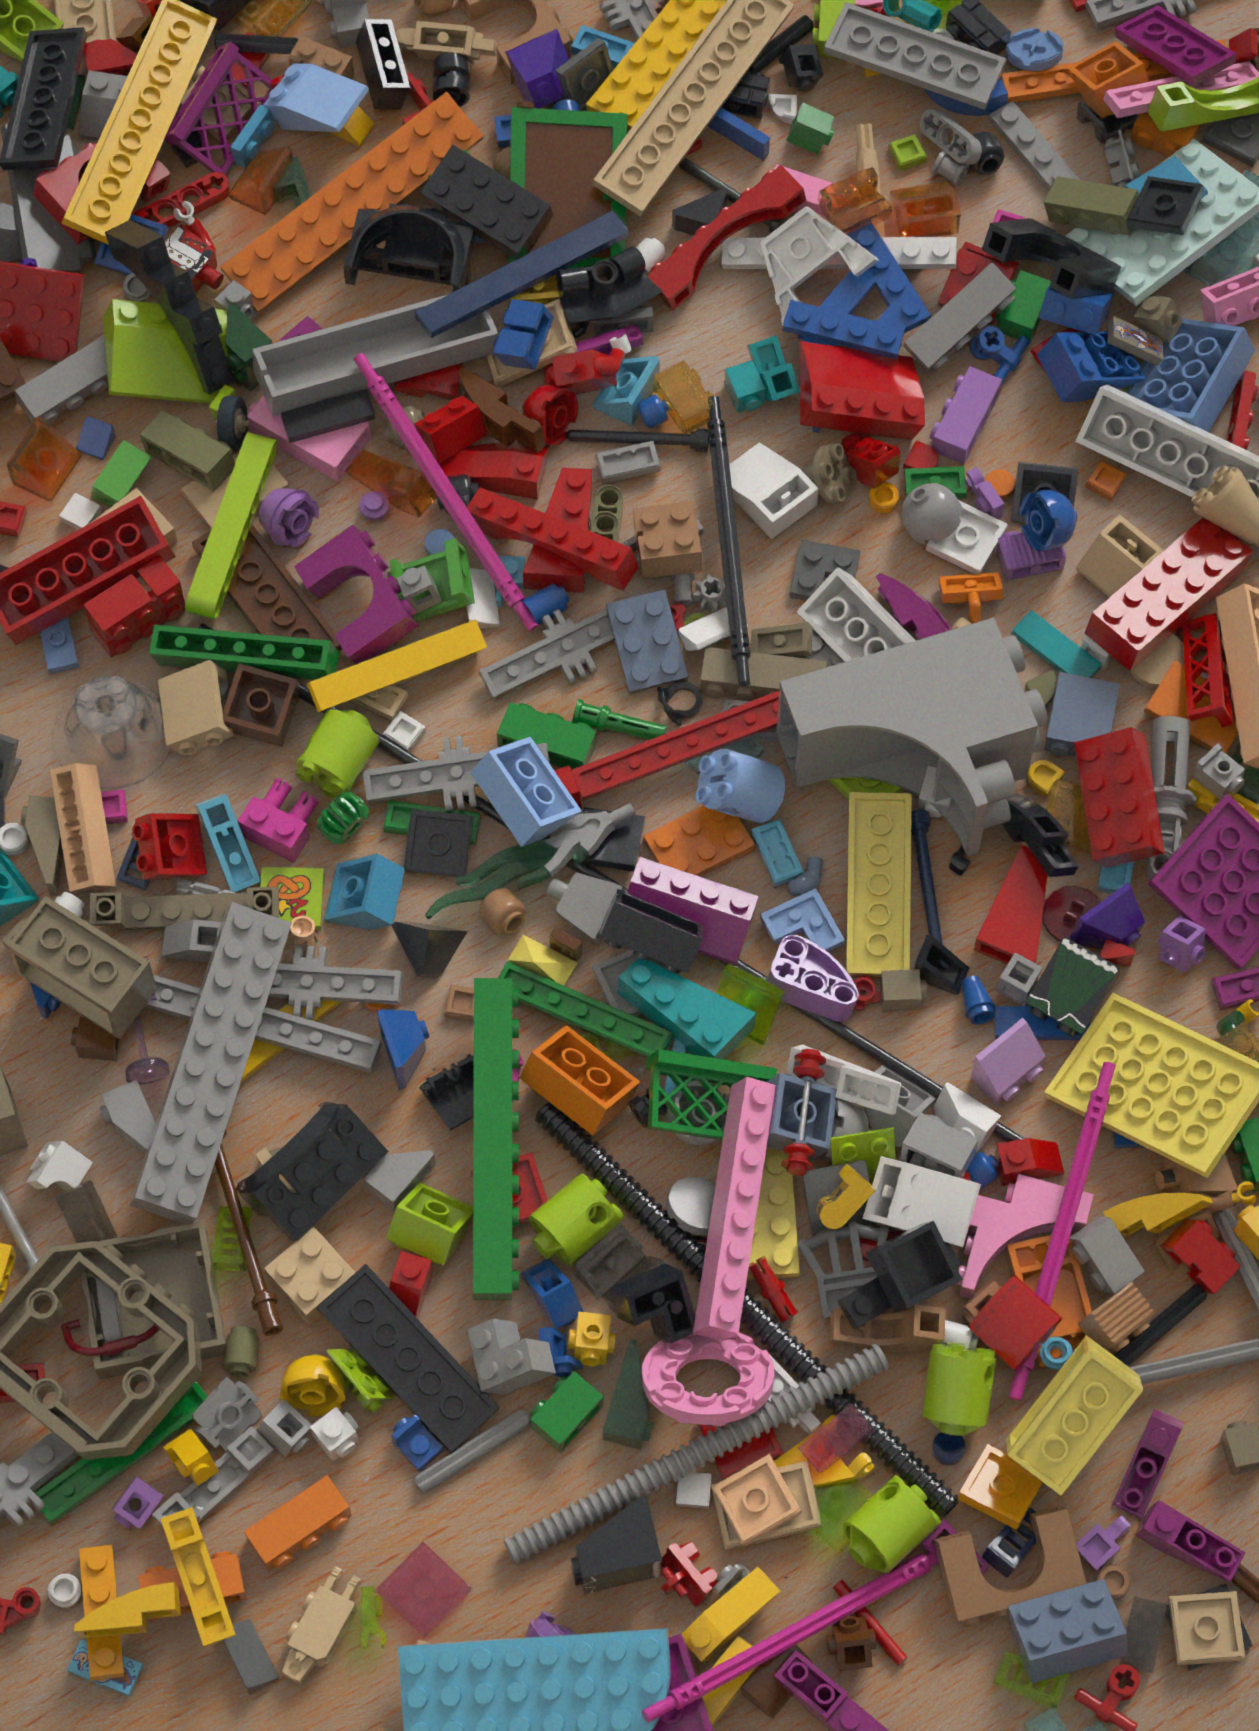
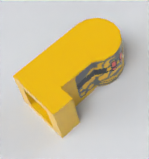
M848 1164L839 1172L843 1179L841 1184L831 1195L824 1196L817 1203V1215L823 1225L830 1229L842 1227L875 1192L872 1185Z

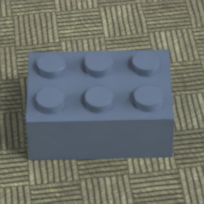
M1105 1579L1008 1606L1010 1631L1031 1683L1128 1656L1127 1632Z

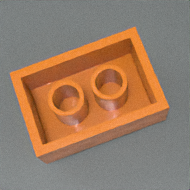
M567 1025L531 1052L519 1077L534 1091L593 1136L628 1107V1101L633 1098L640 1084L639 1080Z

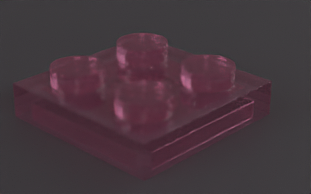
M424 1542L376 1589V1592L423 1638L471 1591V1587Z

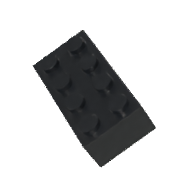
M453 144L420 192L424 204L447 213L448 218L455 223L474 227V235L515 260L528 254L553 217L549 203Z

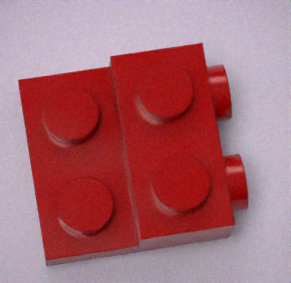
M149 813L135 818L132 836L135 841H138L140 854L137 856L136 866L142 872L143 880H169L174 877H201L207 875L199 814Z

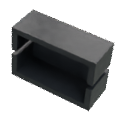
M617 889L602 922L600 936L605 938L604 942L612 947L621 949L622 946L634 950L633 954L638 958L646 961H651L653 958L662 962V966L665 969L679 974L681 971L689 972L703 940L704 925Z

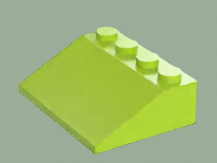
M120 299L111 300L103 315L109 395L211 404L221 389L210 395L203 391L188 352L158 303ZM215 309L223 332L219 334L227 357L225 344L227 310Z

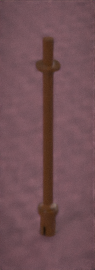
M225 1129L223 1138L227 1135L226 1129ZM221 1142L215 1166L254 1289L255 1296L251 1300L253 1310L257 1311L263 1334L265 1336L275 1335L283 1330V1325L280 1322L276 1308L278 1300L276 1294L267 1290Z

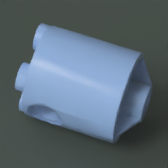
M719 749L710 756L705 755L699 762L700 775L698 789L695 794V799L698 803L703 804L708 809L755 823H764L777 813L785 793V778L782 770L776 764L729 749Z

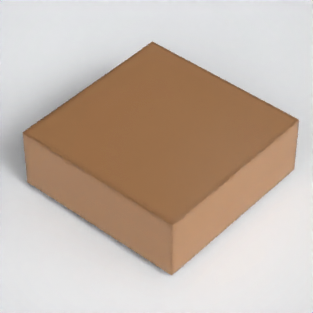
M450 984L444 1016L474 1022V988Z

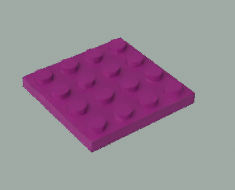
M1227 793L1217 802L1147 884L1180 916L1205 928V939L1238 970L1259 949V823Z

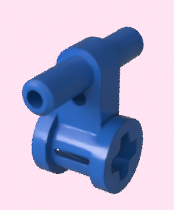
M987 326L971 340L970 351L979 360L992 358L999 363L1000 367L994 376L1002 379L1003 384L1009 373L1015 371L1020 364V357L1029 345L1030 340L1026 336H1020L1012 349L1004 345L1005 338L1002 331L997 327Z

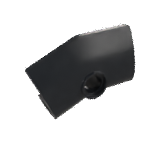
M635 246L627 248L609 260L597 261L593 267L557 270V290L568 323L618 318L662 293V290L644 273L646 267L645 260ZM597 275L605 276L608 281L600 280Z

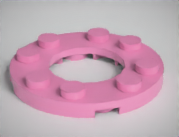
M694 1333L673 1343L659 1341L647 1353L643 1362L642 1385L649 1401L658 1410L676 1419L678 1422L723 1426L729 1422L751 1415L767 1402L774 1387V1364L766 1349L762 1351L753 1344L751 1337L742 1333L723 1341ZM699 1359H715L733 1366L740 1374V1381L737 1386L726 1389L723 1395L717 1396V1393H714L711 1397L696 1396L694 1391H691V1394L685 1391L683 1385L676 1381V1375L682 1367L690 1362Z

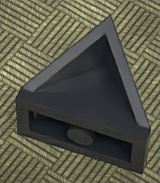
M394 922L391 925L417 976L438 978L443 973L468 932L416 922Z

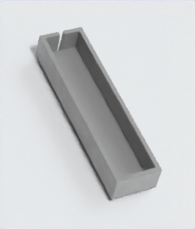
M444 295L254 348L253 371L261 390H263L264 398L273 417L296 408L361 390H368V382L353 360L360 353H364L377 375L382 376L385 382L389 384L494 354V342L498 339L497 329L489 311L486 310L431 338L416 320L415 311L447 296Z

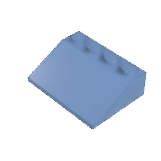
M1182 318L1183 322L1170 344L1163 343V360L1158 366L1143 360L1140 369L1146 379L1128 386L1125 393L1209 432L1253 356L1255 349L1245 327Z

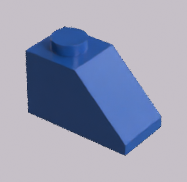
M550 1258L521 1272L525 1283L545 1317L556 1329L573 1323L578 1317V1312H584L571 1282Z

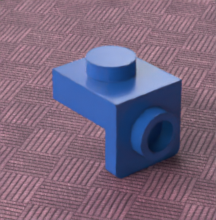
M552 1327L539 1328V1341L549 1342L556 1372L553 1376L567 1377L572 1374V1371L583 1369V1364L580 1360L567 1355L565 1333Z

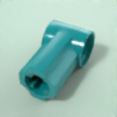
M883 0V9L887 15L899 17L918 28L934 32L941 22L942 10L923 0H902L901 9L899 7V0Z

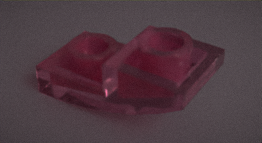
M849 1404L828 1425L821 1426L798 1449L817 1472L822 1473L858 1445L874 1428L853 1404Z

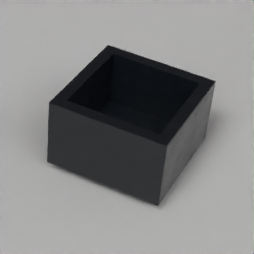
M934 1220L919 1224L865 1252L894 1312L908 1309L963 1280Z

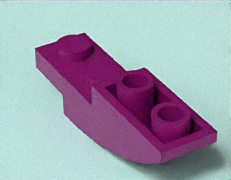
M882 573L875 576L880 584L878 591L881 597L887 603L890 602L894 610L891 612L892 617L902 627L904 626L915 632L918 640L952 630L941 613L919 593Z
M797 1650L792 1653L774 1675L776 1680L829 1731H889L850 1699L844 1689Z

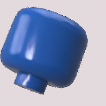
M652 395L639 402L637 408L646 427L654 428L668 420L666 412L670 409L665 399L661 401L657 395Z
M978 1152L975 1154L966 1172L970 1174L972 1182L981 1184L980 1188H984L998 1178L999 1172L996 1167L999 1163L992 1154L987 1156L984 1152Z

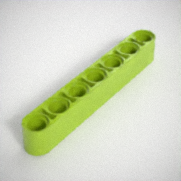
M247 432L188 592L185 605L186 612L217 619L272 468L278 447L277 439Z

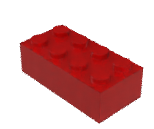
M1133 727L1074 742L1093 861L1105 868H1110L1165 854L1146 735Z

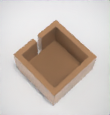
M693 501L633 508L634 532L642 579L702 571V550Z

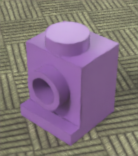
M134 1475L129 1485L112 1507V1510L117 1513L114 1519L129 1530L133 1525L141 1529L163 1498V1495ZM132 1498L141 1500V1507L138 1510H131L129 1508V1501Z

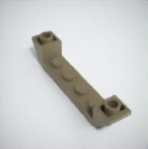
M279 887L247 888V893L125 897L122 892L90 893V924L93 926L138 930L165 929V926L190 920L222 922L231 902L279 918Z

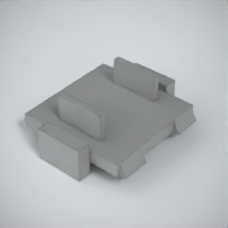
M225 1377L191 1415L199 1424L195 1431L208 1445L214 1448L219 1445L224 1451H227V1447L250 1424L254 1425L262 1416L261 1411L254 1405L259 1398L246 1384L240 1381L234 1384L228 1377Z

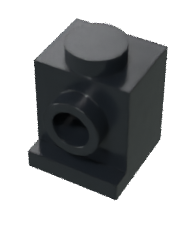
M815 44L789 45L779 58L780 64L784 66L789 87H798V90L801 92L813 89L823 76Z

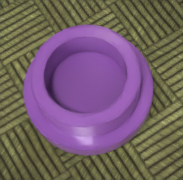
M368 492L360 499V512L369 520H380L389 511V500L381 492Z

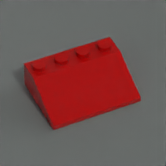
M802 341L799 343L800 425L913 440L925 426L924 396L913 357L898 355L897 359L852 348Z

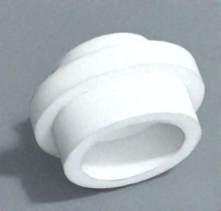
M71 1574L56 1576L48 1587V1596L51 1602L61 1608L75 1605L82 1594L79 1580Z

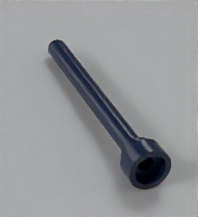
M926 810L911 811V835H914L928 933L943 945L926 833L929 831L928 827L931 826L930 815Z

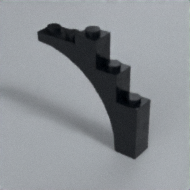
M131 220L106 231L105 235L113 258L127 267L144 284L174 326L194 365L203 391L210 395L223 388L224 385L233 383L234 379L219 334L223 332L215 307L197 298L189 272L171 263L163 236Z

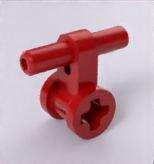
M1118 1665L1111 1671L1107 1679L1106 1689L1108 1695L1104 1701H1101L1082 1688H1079L1074 1699L1095 1712V1717L1107 1724L1109 1721L1123 1731H1135L1138 1724L1117 1711L1116 1707L1119 1702L1128 1701L1134 1696L1140 1684L1139 1673L1130 1665ZM1123 1677H1125L1129 1681L1127 1685L1123 1689H1121L1117 1685L1119 1681Z

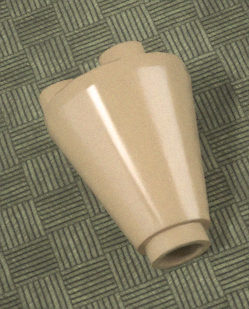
M1224 465L1213 475L1212 478L1215 481L1207 489L1202 487L1194 494L1191 499L1195 504L1193 509L1199 516L1249 544L1254 543L1259 547V500L1241 470L1237 466L1228 468Z

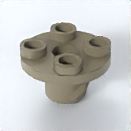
M840 443L821 446L815 454L814 463L806 464L802 468V472L819 488V494L829 504L845 502L850 494L851 485L855 484L857 480L856 471L850 466L843 446Z

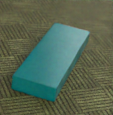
M1032 610L1012 629L1011 635H1015L1022 644L1059 672L1093 678L1101 669L1102 664Z

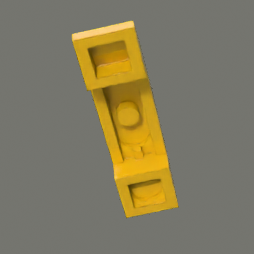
M193 1507L160 1518L203 1647L236 1636Z

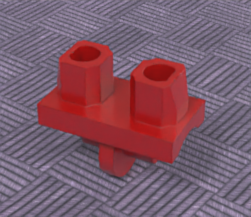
M674 1542L667 1547V1552L662 1556V1566L664 1569L660 1573L667 1582L664 1583L661 1590L665 1594H669L674 1590L680 1598L687 1596L695 1608L704 1603L718 1583L716 1579L718 1574L709 1566L701 1572L696 1569L693 1563L698 1560L700 1554L692 1542H687L680 1546Z

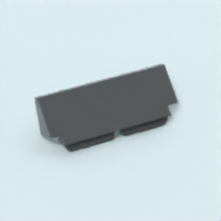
M8 124L4 125V126L1 128V135H2V141H3V143H4V139H5V135H6V131H7V126H8ZM65 135L59 164L66 157H73L78 154L77 147L71 142L70 135ZM55 167L8 170L23 259L34 258L37 262V267L79 273L81 265H84L88 260H93L96 256L93 238L90 237L77 244L33 196L38 175L45 170L50 171Z

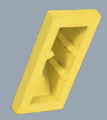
M522 935L508 958V962L563 986L567 984L578 965V962L525 935Z

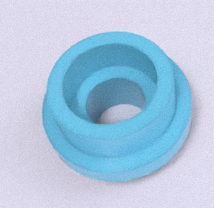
M1051 1337L1041 1345L1040 1359L1046 1367L1060 1370L1073 1353V1350L1067 1340L1061 1337ZM1054 1349L1059 1350L1062 1357L1054 1359L1051 1357L1050 1351Z

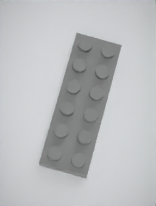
M845 2L824 46L825 54L984 110L1004 70L1007 59Z

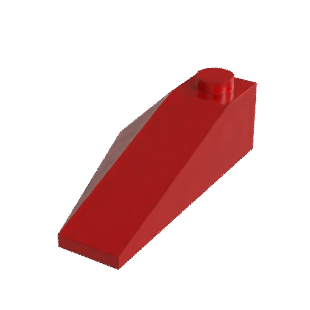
M514 441L509 447L500 442L471 445L438 464L447 477L467 474L471 477L473 483L478 482L481 488L488 491L538 500L550 445H545L538 453L518 441ZM422 472V473H421V479L427 480L426 477H425V475H424L423 472Z

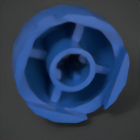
M1042 490L1028 493L1022 501L1020 515H1025L1026 521L1025 525H1021L1022 532L1032 549L1036 551L1053 550L1064 546L1071 539L1076 527L1077 512L1065 495L1053 490Z

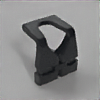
M1083 102L1078 103L1077 119L1082 124L1093 122L1096 139L1101 144L1106 143V140L1118 137V130H1121L1124 134L1126 129H1132L1138 118L1137 114L1120 118L1113 114L1102 119Z

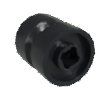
M444 53L435 58L433 100L438 99L447 92L458 106H463L469 101L471 64L466 56L458 53Z

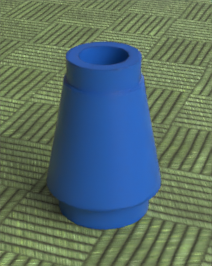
M978 976L966 977L961 982L966 1018L970 1019V1022L975 1025L991 1021L995 1016V1004Z

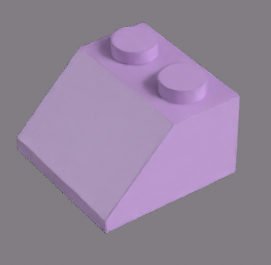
M1024 1018L1020 1019L975 1056L971 1080L996 1106L1003 1100L1006 1102L1011 1101L1020 1092L1021 1089L1019 1087L1027 1080L1032 1083L1044 1072L1043 1066L1046 1055Z

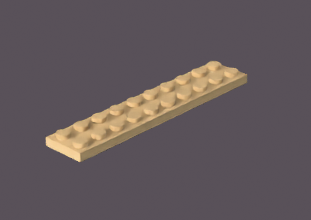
M727 0L596 175L592 185L641 217L793 11L795 4L789 0Z

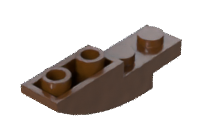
M463 367L459 370L464 397L479 406L485 430L506 447H509L516 440L536 453L545 447L541 424L535 419H529L522 415L515 407L508 406L507 394L501 387L490 384L479 374L472 373Z

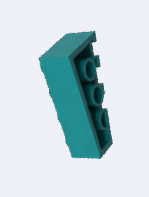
M637 958L618 977L617 993L656 1026L672 1032L674 1035L673 1040L675 1038L680 1041L692 1055L724 1060L755 1027V1012L651 961Z

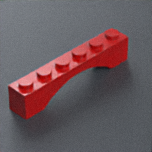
M782 165L778 166L775 170L772 169L766 172L757 185L743 191L734 204L730 207H724L711 223L701 226L695 232L694 237L685 244L678 245L673 250L671 256L663 262H658L651 268L647 276L662 290V293L658 296L674 311L695 293L701 271L715 249L737 231L750 225L768 220L785 219L807 201L804 188Z
M481 487L467 506V509L484 535L496 540L514 539L543 547L574 563L596 580L624 591L639 568L631 547Z

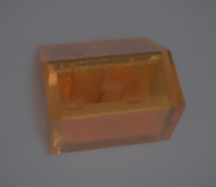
M947 181L890 190L900 237H937L959 233L961 212L955 189Z

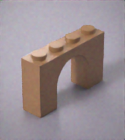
M457 0L470 22L501 8L521 9L534 19V26L526 34L496 47L497 64L510 85L516 83V79L505 52L534 38L558 29L568 58L571 57L572 36L567 28L563 29L561 27L556 10L553 7L549 8L546 0Z
M1059 1506L1029 1514L1038 1547V1564L1029 1580L1011 1589L993 1587L985 1580L978 1565L970 1533L963 1531L933 1539L953 1618L957 1621L963 1620L964 1625L974 1624L983 1620L982 1615L995 1612L996 1616L1008 1615V1606L1086 1584L1068 1509Z

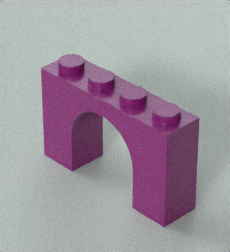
M351 525L294 567L306 588L319 599L350 578L357 576L371 578L373 597L369 607L360 617L334 634L347 658L354 664H359L376 657L419 625L413 617L416 614L414 607L407 599L403 600L399 594L402 590L394 576L389 577L386 572L389 568L386 560L380 553L376 554L372 547L376 544L366 530L361 532L354 525Z

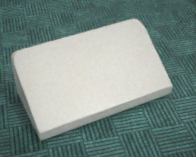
M470 568L475 603L467 606L469 622L476 619L480 629L500 627L492 579L486 570Z
M727 607L679 628L678 634L684 649L687 651L700 650L730 636Z

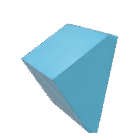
M657 356L623 359L620 369L616 374L617 386L601 389L591 406L595 410L633 426L640 414L637 408L639 402L650 397L660 381V359Z

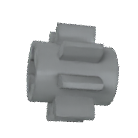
M709 574L703 582L696 581L697 592L693 593V602L701 603V612L707 610L714 613L721 606L727 607L723 577L717 579Z

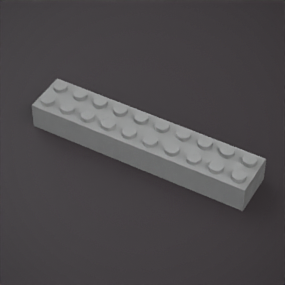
M231 902L226 910L129 1206L182 1224L193 1223L197 1219L288 937L291 922Z

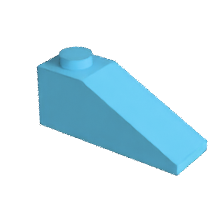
M223 793L195 804L205 833L230 890L237 892L261 882L227 795Z

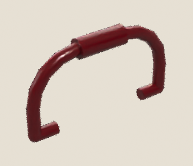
M79 1319L61 1325L64 1341L69 1349L85 1356L103 1354L110 1356L138 1347L137 1344L149 1340L159 1332V1329L153 1325L146 1332L138 1336L130 1335L104 1343L102 1347L88 1348L76 1344L70 1330L81 1327Z

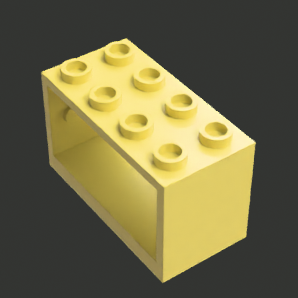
M1086 1335L1006 1438L1007 1455L1062 1496L1142 1393L1143 1387L1140 1376Z

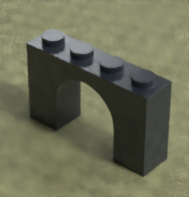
M1032 218L990 223L982 247V251L1002 262L1033 260L1055 267L1049 287L1071 299L1112 293L1121 266Z

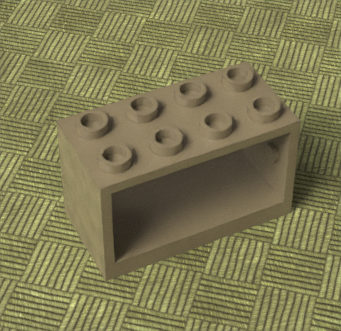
M47 896L43 898L7 945L18 975L118 1039L123 1036L157 991L148 960Z

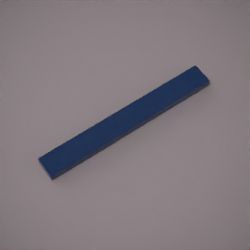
M611 211L415 311V318L427 334L433 338L556 275L557 270L567 269L628 238L629 230L615 212Z

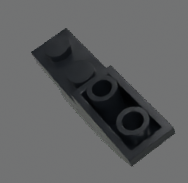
M1016 794L1013 797L1007 798L1011 820L1002 823L1012 840L1014 842L1025 841L1049 877L1075 875L1079 865L1064 845L1069 835L1061 824L1041 805L1027 797Z

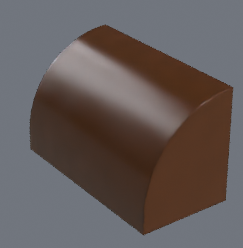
M797 1645L760 1664L742 1686L741 1694L771 1719H774L792 1696L774 1677L777 1671L795 1650L813 1664L811 1659Z

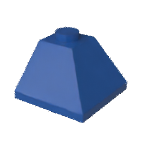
M382 1009L377 1011L380 1034L399 1090L405 1089L426 1051L425 1039L429 1038V1033L425 1021H418L415 1011Z

